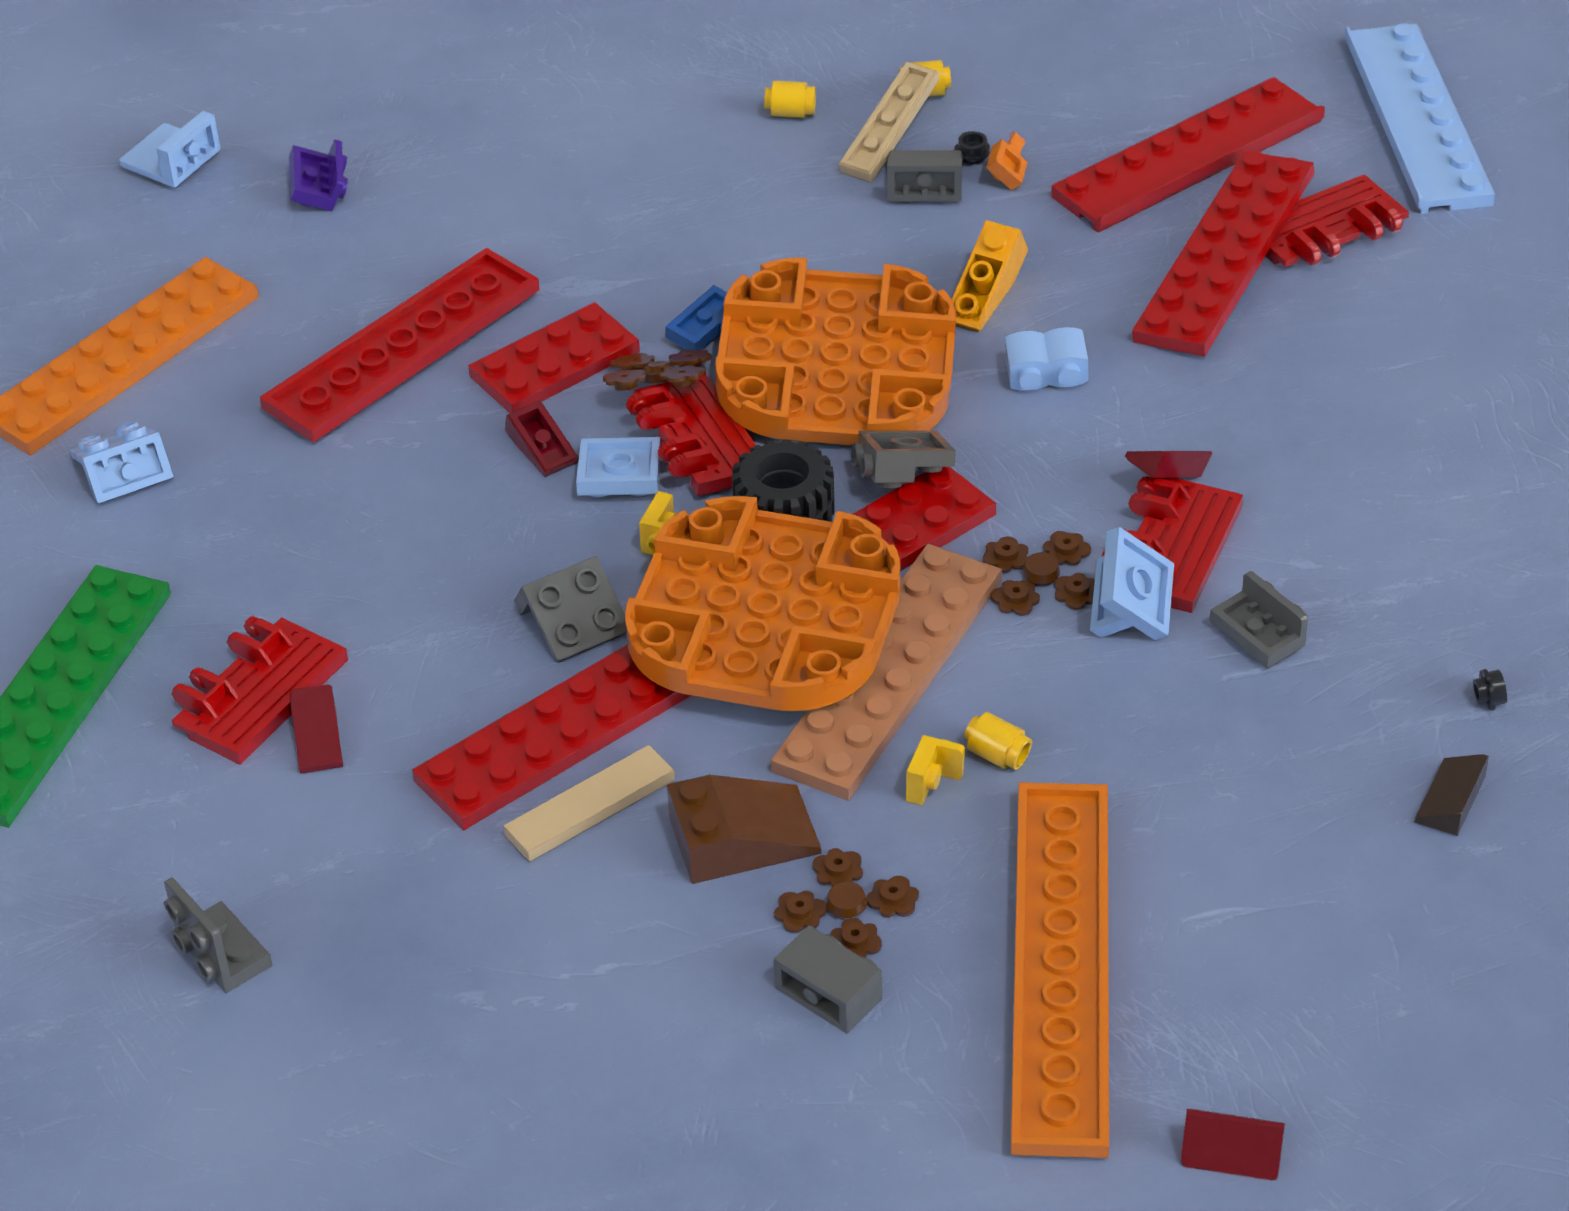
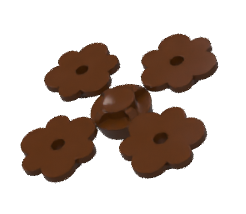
M682 350L676 354L669 355V362L655 361V356H648L646 353L619 356L616 360L610 362V367L622 370L606 374L602 378L606 385H614V389L619 391L635 389L638 387L637 382L641 381L646 383L668 381L672 382L673 386H688L694 384L695 379L706 373V368L702 367V362L711 360L712 354L708 353V350Z
M1056 531L1051 535L1050 541H1046L1043 544L1044 552L1034 553L1027 557L1028 547L1025 544H1018V541L1013 537L1006 536L1000 538L997 542L987 543L986 553L983 555L984 563L1001 568L1004 573L1011 571L1012 568L1023 569V574L1027 579L1022 581H1004L1002 587L992 591V601L999 604V610L1003 613L1013 611L1018 615H1027L1031 613L1033 605L1040 602V595L1035 592V585L1033 583L1048 584L1055 581V599L1057 601L1066 602V605L1074 610L1082 609L1086 603L1093 604L1094 578H1087L1082 573L1059 577V565H1063L1066 562L1069 565H1078L1081 562V558H1086L1091 554L1090 544L1084 542L1083 536L1079 533L1072 534Z
M833 848L828 851L827 855L817 856L812 863L813 870L818 873V883L821 885L831 884L832 886L826 903L821 899H814V894L810 891H802L800 893L786 892L779 897V907L775 909L774 917L778 921H783L785 930L797 933L809 925L817 928L820 923L819 918L826 914L828 908L833 915L840 918H848L842 922L841 928L833 929L830 935L835 937L842 946L860 957H867V954H875L881 950L882 940L877 936V927L874 924H863L861 920L853 917L860 915L866 909L867 904L873 909H879L883 917L889 918L894 916L895 913L899 916H909L915 911L914 901L918 900L919 891L915 887H910V882L906 877L894 876L889 880H877L874 883V890L870 891L866 898L863 888L857 883L852 882V880L856 881L863 877V869L860 867L862 863L860 854L854 851L843 852L838 848Z

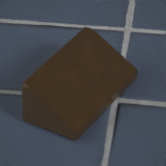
M1478 754L1444 758L1415 817V822L1458 836L1486 777L1489 756Z

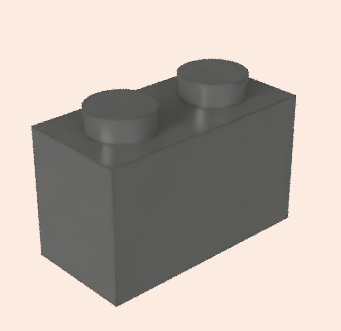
M810 925L774 958L775 989L846 1034L882 1000V970L871 959L860 957L842 946L832 935L823 934Z

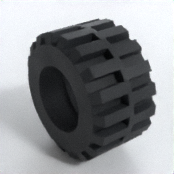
M774 440L768 441L763 446L756 445L750 448V453H743L739 457V462L734 464L732 469L733 496L756 497L758 510L832 521V515L835 512L833 466H831L827 455H822L821 450L817 447L809 448L808 443L801 441L798 443H792L791 440H782V442L776 443Z

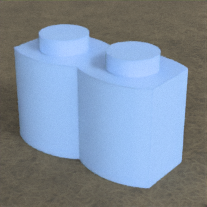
M1063 327L1050 330L1044 334L1036 331H1021L1005 337V359L1011 389L1019 391L1038 390L1048 385L1074 387L1088 382V356L1081 329Z

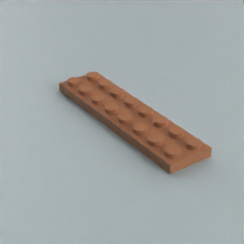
M927 544L900 581L899 603L878 663L870 678L850 696L825 707L807 710L771 759V772L849 801L990 599L992 591L1001 583L1002 569Z

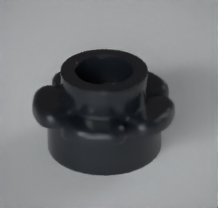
M968 131L961 134L958 138V144L954 148V150L962 151V160L968 164H977L990 154V145L987 142V137L977 131Z
M1487 669L1480 670L1479 678L1473 679V690L1479 705L1487 703L1489 710L1494 711L1496 705L1507 703V690L1503 675L1499 669L1487 671Z

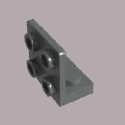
M891 150L889 157H887L888 201H962V151Z
M597 556L522 586L514 599L520 615L532 611L557 662L627 634L625 613Z
M173 877L164 881L168 899L163 903L167 914L175 926V929L171 931L172 939L181 953L184 955L190 953L195 958L196 966L206 981L214 980L225 993H228L272 967L271 956L268 951L222 901L203 911Z

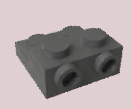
M936 430L858 431V443H853L851 450L853 467H860L862 478H871L874 483L883 488H899L902 486V483L914 482L915 467L924 472L942 471V466H955L956 450Z

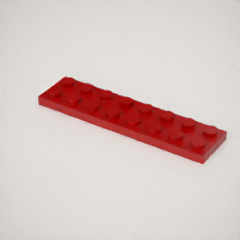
M1244 150L1132 329L1133 342L1205 357L1268 253L1270 246L1277 238L1314 176V162Z
M486 247L261 395V408L314 443L540 290L539 278Z

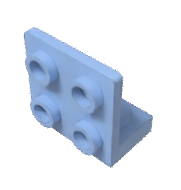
M202 111L181 129L163 123L119 159L121 167L175 188L221 150L215 117L211 113Z
M137 421L116 427V434L102 439L100 434L82 438L77 441L78 447L69 450L71 457L83 465L96 503H101L174 477L159 432L145 425L138 426Z

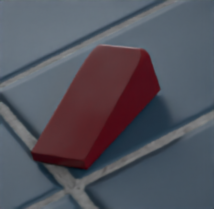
M541 400L506 415V432L544 477L578 463V455Z
M326 684L291 690L290 702L300 774L343 767L332 686Z

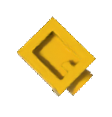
M658 491L639 522L641 552L654 555V538L662 526L677 514L674 512L673 494Z
M922 735L906 771V801L923 806L929 790L937 789L941 776L960 780L964 773L965 747L962 744Z

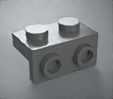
M1253 571L1243 575L1241 592L1210 610V622L1266 668L1271 667L1305 646L1307 615L1301 607L1290 602L1275 590L1271 583L1264 581Z

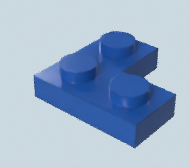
M713 285L665 326V337L686 350H701L719 333L721 334L724 300L727 292Z

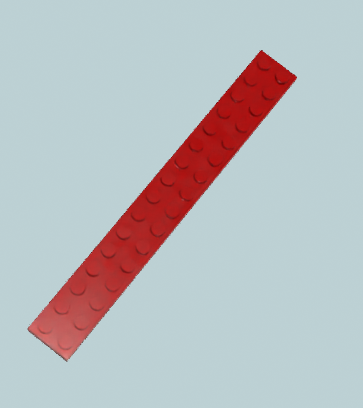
M942 466V471L924 472L915 477L914 482L903 484L901 487L896 488L853 513V515L859 516L881 529V537L889 545H895L900 559V571L915 562L927 544L941 548L995 516L996 502L950 466ZM627 644L413 768V780L464 831L692 695L669 690L650 680L632 660Z

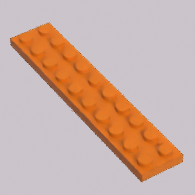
M1019 782L1011 1155L1109 1158L1108 784Z

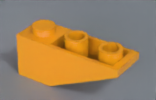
M988 220L985 221L952 297L956 312V326L980 332L1010 290L1028 252L1021 229Z

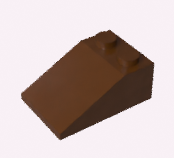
M710 774L667 784L669 818L692 884L822 854L812 822L798 786L795 784Z

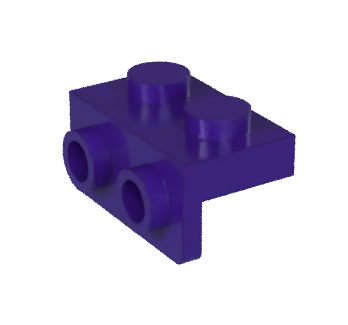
M334 139L328 154L293 145L289 154L291 201L308 207L313 206L333 211L337 199L344 198L348 186V178L344 177L347 156L343 155L342 141Z

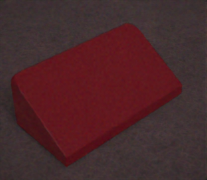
M1127 451L1125 454L1126 460L1151 478L1201 477L1212 456L1211 451Z
M1187 1109L1181 1165L1187 1168L1275 1181L1279 1175L1285 1123Z

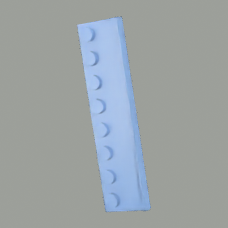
M1403 23L1396 26L1352 31L1350 27H1345V41L1420 213H1428L1429 207L1448 205L1450 211L1494 206L1495 193L1418 25Z

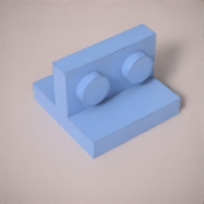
M1121 527L1106 532L1104 556L1097 558L1090 631L1102 638L1134 626L1154 640L1167 637L1169 633L1174 563Z

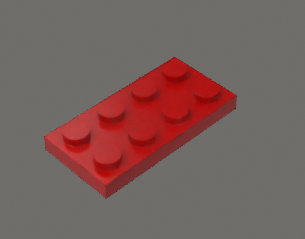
M593 302L469 364V375L504 409L512 413L540 400L542 402L609 368L610 362L616 360L619 356H630L640 352V344L637 337L596 302Z

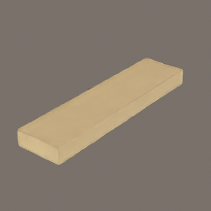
M906 61L839 162L841 173L871 183L886 162L887 157H889V152L894 150L939 81L938 71Z
M647 745L503 825L505 837L530 862L675 780L674 769L650 745Z

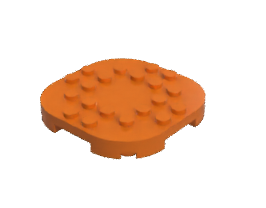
M800 257L777 259L760 264V271L754 273L749 278L742 274L731 285L725 296L724 315L715 369V388L718 400L725 412L739 425L759 435L780 440L853 445V443H858V431L931 430L943 418L950 401L956 329L955 307L944 289L937 291L928 284V276L903 266L884 264L883 275L811 270L807 269V258Z
M729 496L706 500L705 507L699 508L689 515L685 510L680 511L670 518L654 538L655 553L636 597L628 598L625 610L629 653L639 670L653 682L669 690L692 696L771 710L805 711L825 707L850 696L863 686L874 672L899 603L901 584L900 559L894 544L889 545L881 537V529L873 523L859 516L841 511L836 512L833 522L758 510L756 497Z

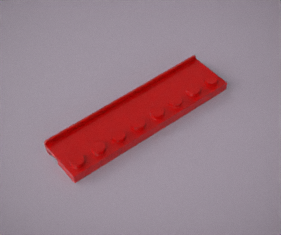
M1272 77L1051 185V197L1078 218L1085 216L1094 223L1093 229L1099 233L1235 165L1244 150L1261 152L1321 122V119L1324 118L1325 107L1322 105L1317 107L1276 77Z

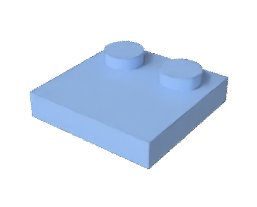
M660 437L581 439L576 480L577 496L590 495L599 498L607 495H631L641 497L647 494H656L658 492L660 457L657 452L658 447L661 445Z

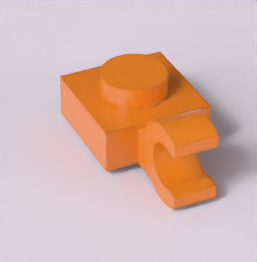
M1015 130L1011 132L1007 143L1001 139L992 146L986 166L991 175L997 181L1005 184L1011 191L1022 184L1028 163L1020 155L1025 139Z

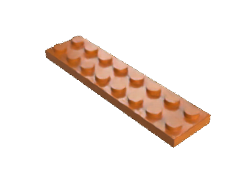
M204 257L0 395V437L26 454L33 455L259 298L257 285L213 260Z

